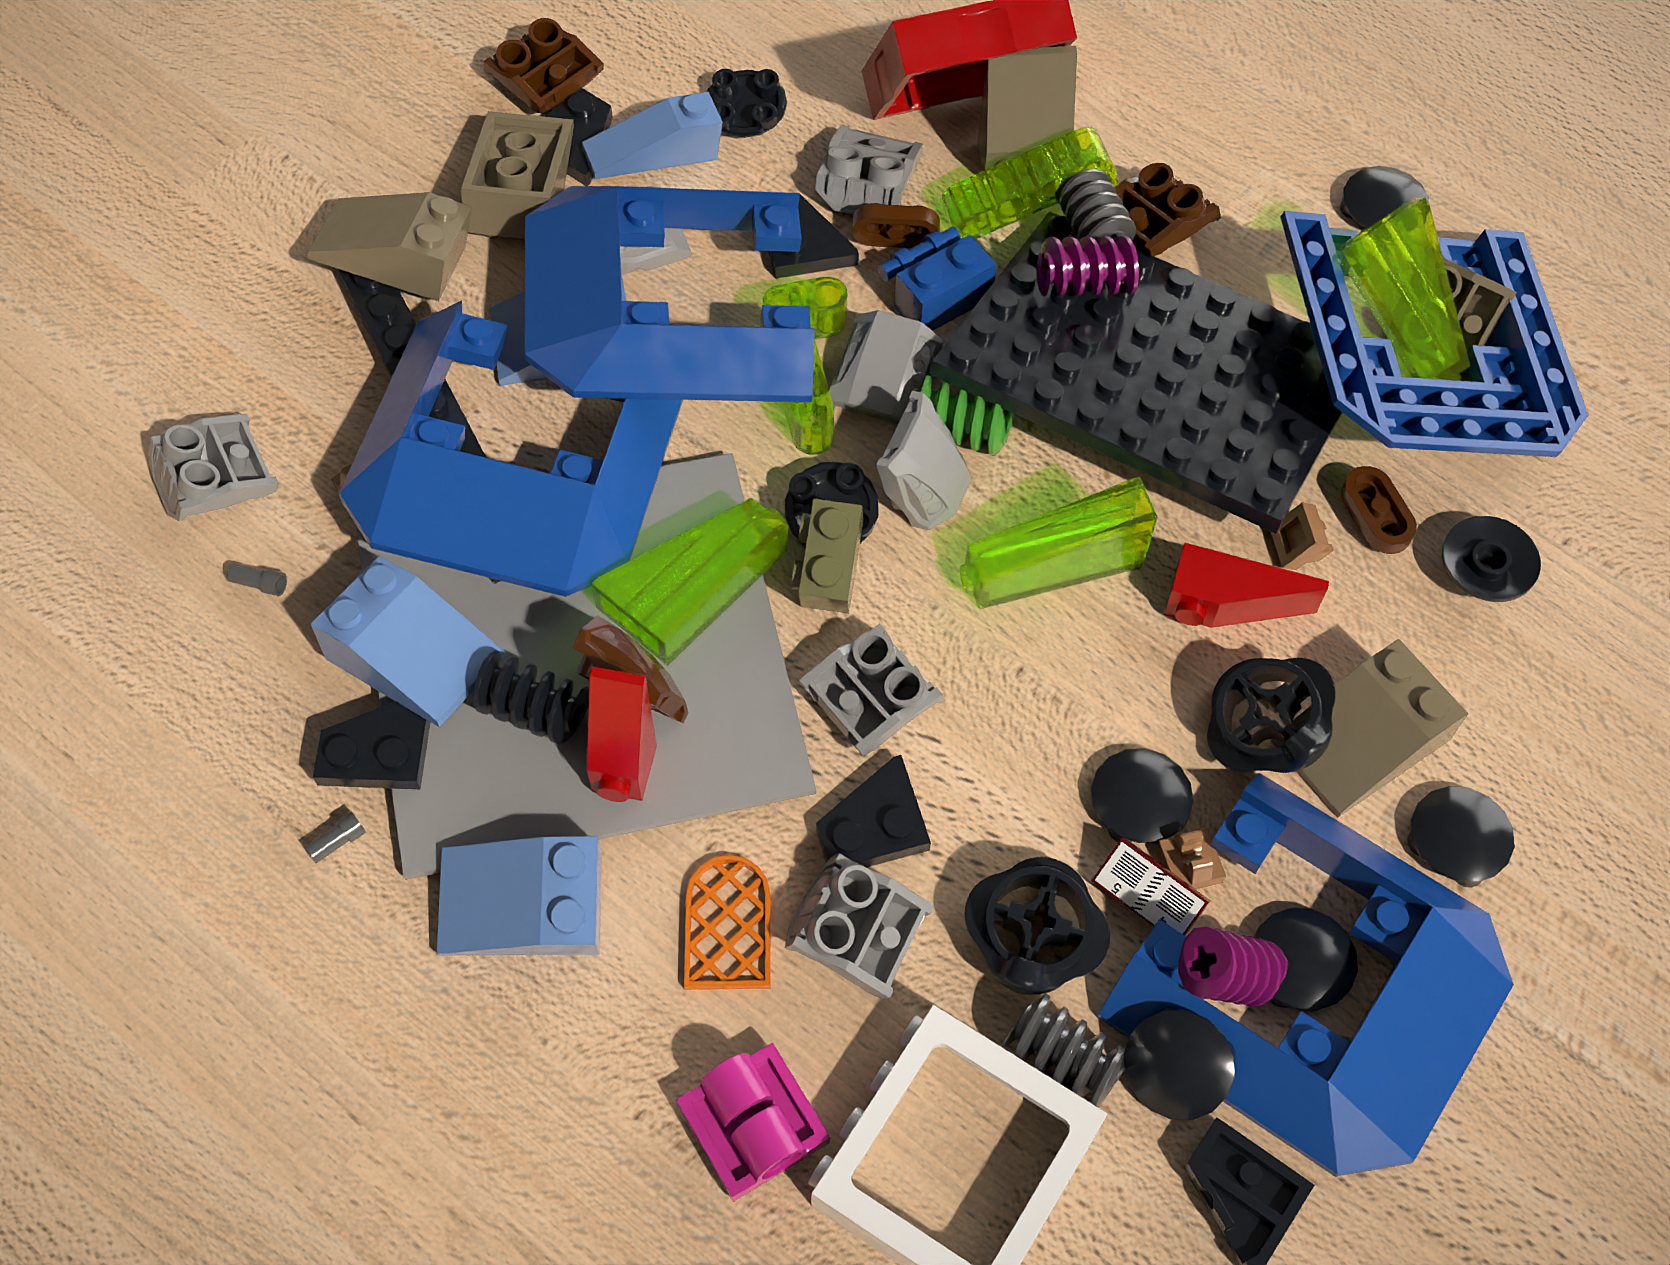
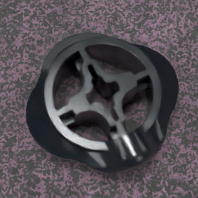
M1254 658L1244 660L1230 667L1219 678L1212 694V714L1207 731V742L1212 755L1224 767L1238 772L1273 771L1290 773L1312 765L1326 751L1332 737V713L1336 699V688L1330 673L1321 664L1306 658H1288L1283 660ZM1266 682H1284L1275 689L1268 690L1260 687ZM1310 696L1312 709L1309 721L1297 731L1293 725L1294 716L1302 709L1301 703ZM1246 699L1249 704L1247 713L1239 720L1241 725L1232 732L1234 709L1236 705ZM1258 702L1267 710L1270 709L1274 713L1279 712V717L1284 727L1275 719L1272 720L1268 716H1263ZM1268 739H1276L1283 742L1280 747L1271 749H1260L1250 746L1251 744L1258 746Z
M1048 857L1029 858L1017 863L1004 872L988 876L972 889L966 901L964 917L971 938L982 952L991 974L1003 986L1014 992L1025 995H1041L1054 991L1064 983L1087 975L1095 970L1108 952L1110 929L1104 914L1091 898L1082 877L1068 864L1057 859ZM1030 886L1039 889L1036 899L1030 903L1020 904L1011 902L1010 906L999 903L1004 896L1018 888ZM1056 895L1063 897L1071 905L1077 916L1079 929L1072 927L1073 921L1065 919L1056 911ZM1043 903L1045 907L1042 917L1044 918L1043 927L1045 928L1037 936L1031 947L1030 941L1033 933L1030 932L1032 928L1030 921L1034 915H1037ZM994 920L1003 922V928L1013 932L1018 937L1020 942L1018 956L1008 952L1002 945L995 930ZM1064 943L1077 947L1071 955L1057 963L1045 965L1035 962L1039 950L1044 946L1054 945L1063 947Z

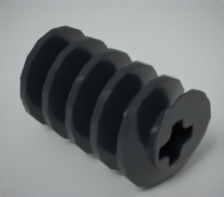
M497 650L491 652L484 659L475 682L473 700L476 711L485 715L492 713L495 719L502 722L511 720L513 726L519 729L529 727L531 733L539 737L548 734L550 741L553 743L562 744L566 742L586 715L589 707V687L584 686L578 695L574 697L572 696L573 680L566 678L558 690L554 689L555 673L547 671L541 680L536 682L537 666L529 664L519 675L517 674L519 668L518 658L511 656L501 668L499 667L501 652Z

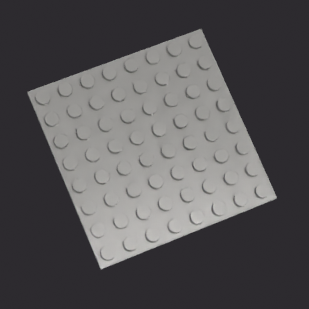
M733 453L661 466L627 571L566 597L504 581L494 584L492 578L371 549L356 526L362 572L378 556H381L417 576L504 650L505 658L500 662L499 667L502 668L511 656L518 658L519 668L517 674L521 675L526 666L533 664L537 666L536 682H539L547 671L553 672L556 678L554 689L558 690L562 682L568 678L574 681L572 696L576 697L584 686L589 687V680L575 673L584 654L572 647L581 628L598 615L628 634L657 659L671 675L685 699L689 712L683 724L651 710L657 748L643 800L627 799L625 802H613L600 797L597 792H592L587 774L589 707L573 735L566 742L556 744L550 741L548 734L539 737L532 734L529 727L519 729L513 726L511 720L502 722L495 719L492 713L485 715L477 712L474 707L473 691L440 727L430 723L421 789H392L405 880L441 873L442 848L536 837L598 836L599 839L816 794L814 778ZM378 691L380 707L396 702Z

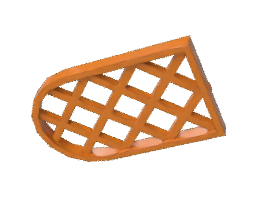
M724 855L711 858L700 865L689 879L684 902L686 908L684 989H771L772 899L767 877L758 865L745 857ZM730 863L735 864V866L728 871L723 864ZM714 867L723 877L709 888L700 880V877L703 873ZM743 867L754 872L758 877L748 888L734 877ZM728 881L741 892L729 906L716 895ZM761 884H763L765 893V905L752 894ZM696 885L705 894L692 905V895ZM709 899L723 910L710 924L697 912ZM746 899L760 910L747 923L734 912ZM728 916L741 928L729 941L715 929ZM764 916L765 940L752 929ZM691 917L704 928L692 941ZM709 934L722 945L710 959L696 947ZM746 934L759 945L747 959L733 947ZM727 952L741 963L728 977L714 965ZM764 952L765 976L752 965ZM692 953L704 965L690 977ZM746 969L757 979L735 981ZM710 970L720 981L698 980Z

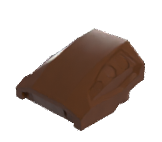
M540 18L531 23L529 34H524L522 39L502 42L498 46L496 54L493 55V59L489 57L483 61V67L486 74L494 75L533 111L540 114L556 107L589 84L604 70V63L576 35L562 30L559 23L549 18Z
M1165 163L1147 165L1141 170L1139 176L1124 179L1115 187L1117 195L1121 198L1123 206L1128 210L1129 217L1136 226V234L1132 240L1135 248L1151 257L1162 254L1168 248L1186 240L1208 223L1221 219L1219 206L1215 203L1210 204L1208 199L1204 200L1203 192L1198 186L1184 184L1183 181L1176 180L1172 168Z
M598 615L581 628L572 647L584 654L575 672L576 674L590 680L593 666L646 676L651 710L684 724L689 713L685 699L671 675L650 652L621 629Z

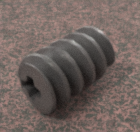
M1084 170L1066 178L1058 186L1055 192L1056 201L1060 204L1061 210L1066 215L1067 222L1072 227L1078 241L1085 236H1091L1096 241L1102 236H1109L1113 240L1119 236H1127L1131 240L1134 239L1136 234L1135 223L1130 219L1128 210L1123 206V202L1117 195L1115 187L1111 184L1109 176L1103 170Z
M1046 993L1027 1007L1008 1034L1002 1047H1006L1018 1039L1015 1052L1016 1057L1024 1060L1036 1052L1034 1068L1043 1073L1054 1065L1053 1080L1063 1085L1072 1078L1074 1082L1071 1091L1080 1097L1092 1092L1091 1103L1099 1108L1125 1070L1121 1066L1125 1049L1119 1045L1107 1055L1104 1054L1102 1051L1106 1035L1102 1032L1088 1042L1084 1040L1087 1022L1082 1019L1071 1028L1066 1027L1069 1009L1065 1006L1054 1014L1049 1015L1047 1009L1051 996Z

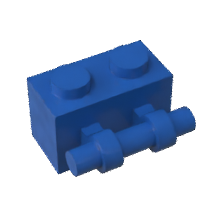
M951 227L943 232L933 231L923 237L922 243L909 250L903 247L891 253L890 260L878 265V272L884 281L896 277L894 308L902 317L924 323L933 331L976 306L994 283L997 264L971 235L961 239L958 230L955 227Z

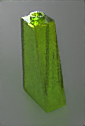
M1414 197L1337 247L1336 252L1339 260L1387 338L1391 339L1394 349L1412 378L1460 381L1461 376L1459 373L1470 367L1430 205L1425 197Z
M1141 478L1129 479L968 544L965 564L959 567L960 578L967 594L973 593L978 608L983 609L1143 568L1158 517Z
M749 498L599 576L592 583L596 608L668 666L788 551V525L778 511L771 507L764 508L753 498Z

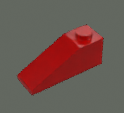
M1184 542L1164 615L1176 618L1186 625H1203L1213 628L1317 613L1328 590L1329 581Z
M592 666L589 680L587 774L592 792H597L600 797L613 802H625L627 799L642 801L657 748L646 676Z

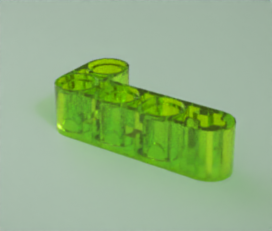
M1083 127L950 186L941 196V205L950 226L958 230L961 239L969 235L974 239H978L1057 204L1055 192L1058 186L1066 178L1084 170H1103L1109 176L1110 182L1114 187L1119 185L1115 166L1100 134L1095 128Z
M819 277L776 285L768 289L763 296V305L809 306L811 328L815 329L812 402H782L793 443L798 450L809 455H819L826 452L834 441V405L815 339L832 337L839 334L847 324V288L842 281L833 277ZM812 415L814 423H812L811 419L809 418Z

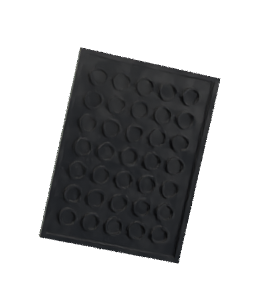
M1049 211L934 358L930 375L977 397H982L992 404L997 403L1005 410L1276 534L1343 413L1332 403L1310 322L1300 320L1275 309L1269 304L1261 303L1240 294L1230 287L1219 285L1194 274L1186 268H1180L1155 256L1151 257L1137 249L1139 281L1136 293L1128 295L1125 291L1124 282H1121L1118 294L1110 295L1106 282H1103L1101 293L1093 296L1090 291L1089 282H1086L1081 296H1076L1073 293L1071 283H1068L1065 295L1058 296L1054 283H1050L1048 294L1044 297L1040 294L1036 279L1037 261L1043 242L1049 237H1056L1060 242L1066 237L1076 238L1072 227L1067 222V218Z

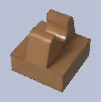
M1301 502L1287 513L1276 534L1271 532L1282 568L1297 570L1305 563L1318 562L1334 551L1332 544L1328 543L1324 531L1326 525L1320 519L1316 505Z
M1199 829L1179 834L1158 842L1156 850L1162 865L1194 889L1223 883L1226 878L1217 850L1210 846L1213 839L1209 829Z

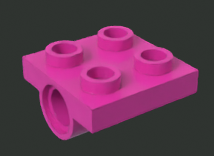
M774 1043L769 1044L751 1056L748 1053H741L723 1061L702 1078L700 1086L676 1099L677 1106L733 1202L830 1143L831 1137Z

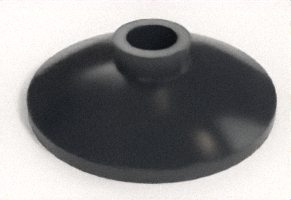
M1493 516L1467 518L1456 524L1449 531L1443 542L1442 561L1448 576L1460 589L1478 599L1490 602L1515 600L1530 591L1540 575L1541 558L1535 543L1524 530L1505 519ZM1481 563L1487 564L1491 569L1484 567Z

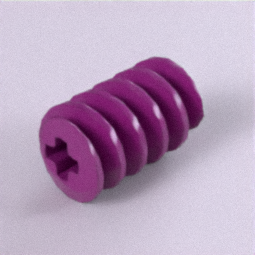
M1085 236L1079 242L1074 237H1066L1062 242L1056 237L1045 239L1039 252L1036 270L1040 294L1044 297L1047 296L1050 283H1054L1056 294L1064 296L1068 283H1071L1073 293L1076 296H1081L1086 282H1089L1090 291L1093 296L1101 293L1103 282H1106L1110 295L1118 294L1121 282H1124L1125 291L1128 295L1136 293L1139 281V263L1132 240L1127 236H1119L1115 240L1109 236H1102L1097 241L1091 236Z
M1206 926L1193 928L1185 937L1178 959L1179 977L1182 985L1191 995L1201 999H1211L1237 1005L1243 1004L1249 1007L1261 1006L1273 998L1286 977L1288 961L1283 951L1275 943L1261 938L1235 934L1216 928L1212 929Z

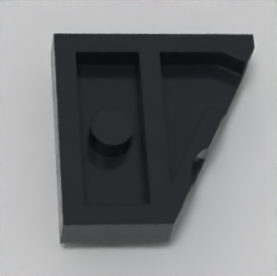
M581 88L557 105L545 117L573 120L574 128L567 175L588 186L592 182L593 175L583 153L582 142L610 128L613 115L610 104Z
M800 194L798 205L802 238L800 252L768 251L775 278L858 265V249Z
M393 702L321 730L313 772L315 783L317 786L420 790L431 722L398 702Z
M902 755L894 756L816 822V832L826 863L832 856L840 853L867 868L930 851L931 841Z
M1218 1117L1213 1121L1184 1166L1186 1173L1240 1265H1266L1315 1186Z

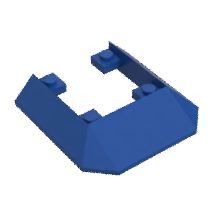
M628 186L568 187L525 216L524 360L573 398L812 402L815 329L811 328L809 306L762 305L761 327L669 325L668 302L622 301L620 246L664 247V228L753 231L754 250L800 252L802 240L798 209L800 193Z
M1283 211L1281 214V222L1332 403L1336 408L1388 448L1557 457L1564 450L1589 414L1524 232L1485 229L1476 241L1436 237L1428 251L1491 279L1517 293L1502 312L1485 346L1472 345L1463 355L1471 382L1402 377L1391 339L1361 336L1344 276L1360 277L1368 266L1358 231L1329 228L1325 214Z
M461 300L417 322L339 491L340 501L371 549L564 597L627 571L683 400L607 398L622 402L624 405L604 460L559 449L550 474L461 452L460 450L465 440V426L429 417L453 360L494 370L507 339V324L463 314Z
M1258 773L1244 789L1240 799L1214 836L1210 846L1256 874L1275 843H1278L1368 899V902L1350 929L1349 934L1395 962V965L1348 1042L1301 1011L1277 1048L1204 999L1191 995L1182 985L1178 974V959L1186 936L1160 919L1137 953L1133 955L1098 1013L1097 1018L1129 1039L1130 1034L1145 1018L1158 1013L1166 1007H1176L1180 1010H1188L1209 1019L1225 1035L1236 1052V1060L1234 1062L1235 1077L1228 1097L1223 1101L1225 1104L1335 1177L1411 1164L1415 1161L1514 985L1490 914L1263 774Z

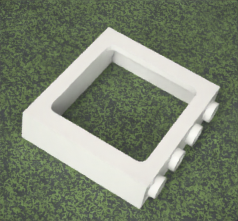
M933 1005L924 1020L916 1015L906 1028L899 1042L906 1048L895 1065L886 1061L878 1071L870 1086V1090L876 1094L866 1110L863 1111L856 1107L847 1119L839 1135L846 1141L833 1159L825 1155L817 1165L808 1183L815 1188L811 1194V1206L899 1265H972L858 1190L851 1181L855 1170L931 1051L937 1047H944L1064 1122L1068 1128L1067 1138L991 1264L1021 1265L1108 1113Z

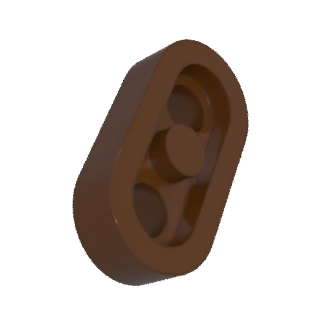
M870 203L859 207L854 212L852 219V235L854 239L863 245L873 247L912 248L922 243L924 236L935 230L940 231L939 215L934 210L921 205L905 206Z
M1360 466L1350 471L1341 488V498L1366 541L1371 547L1382 553L1396 554L1404 551L1410 545L1416 533L1417 523L1389 476L1382 470L1372 466ZM1359 493L1368 495L1370 499L1361 497ZM1382 530L1391 532L1393 536L1384 533Z

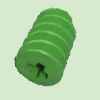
M931 375L925 377L920 392H923L931 400L934 410L947 428L952 430L955 444L961 445L970 435L971 448L977 451L988 440L989 454L996 456L1007 442L1015 414L1010 411H1004L997 403L987 406L985 405V400L979 396H975L973 401H969L967 399V392L959 389L955 396H952L949 391V383L945 381L942 382L937 391L932 390Z

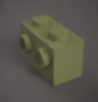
M813 499L811 514L802 513L799 542L806 543L804 561L795 560L791 581V589L799 590L798 595L801 607L849 614L863 527L862 505Z

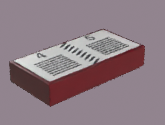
M1125 837L1120 839L1091 880L1154 927L1160 919L1184 936L1188 934L1211 902V900Z

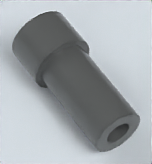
M233 563L227 574L229 582L260 589L262 593L274 596H281L287 585V575L271 569L261 570Z
M352 811L336 821L337 824L304 846L315 863H318L348 841L352 843L366 833Z

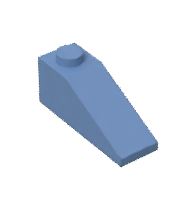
M709 92L670 97L583 141L582 150L594 179L717 160L723 122Z

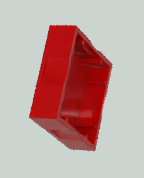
M990 0L892 21L861 70L873 120L923 110L955 101L982 97L986 60L1044 47L1071 46L1077 39L1069 0Z

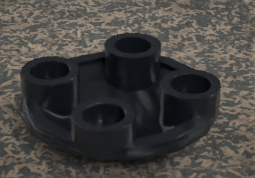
M721 69L713 75L712 85L707 90L723 122L721 132L729 136L740 138L759 136L773 129L781 121L787 107L785 90L779 83L778 74L771 69H762L760 71Z
M1374 166L1361 169L1350 176L1343 188L1340 210L1344 216L1355 219L1361 226L1375 231L1380 239L1396 241L1401 237L1402 232L1410 231L1423 222L1429 211V197L1423 185L1411 174L1393 167Z
M821 462L794 475L790 480L789 490L785 497V518L792 534L798 540L802 513L811 514L813 499L862 505L863 527L860 544L872 533L879 516L878 495L871 480L864 475L863 470L857 464Z
M1146 748L1125 749L1109 756L1096 770L1091 786L1093 808L1102 824L1108 828L1111 838L1116 842L1125 837L1130 842L1151 843L1159 842L1175 835L1186 826L1194 802L1191 783L1183 769L1165 754Z
M1447 786L1431 791L1418 802L1410 820L1411 832L1407 837L1410 850L1417 856H1420L1435 872L1456 881L1463 887L1472 888L1478 886L1483 880L1495 877L1508 865L1515 848L1513 827L1505 811L1489 796L1469 787Z
M1289 908L1272 914L1256 930L1255 938L1275 943L1283 951L1288 961L1286 977L1273 998L1269 1000L1273 1005L1281 1008L1292 1007L1301 1010H1320L1337 1004L1352 989L1358 973L1357 951L1348 933L1332 917L1314 909Z
M1166 1007L1158 1013L1145 1018L1130 1034L1124 1051L1125 1076L1134 1095L1150 1111L1171 1120H1194L1212 1113L1228 1097L1235 1077L1234 1062L1236 1060V1052L1225 1035L1209 1019L1176 1007Z

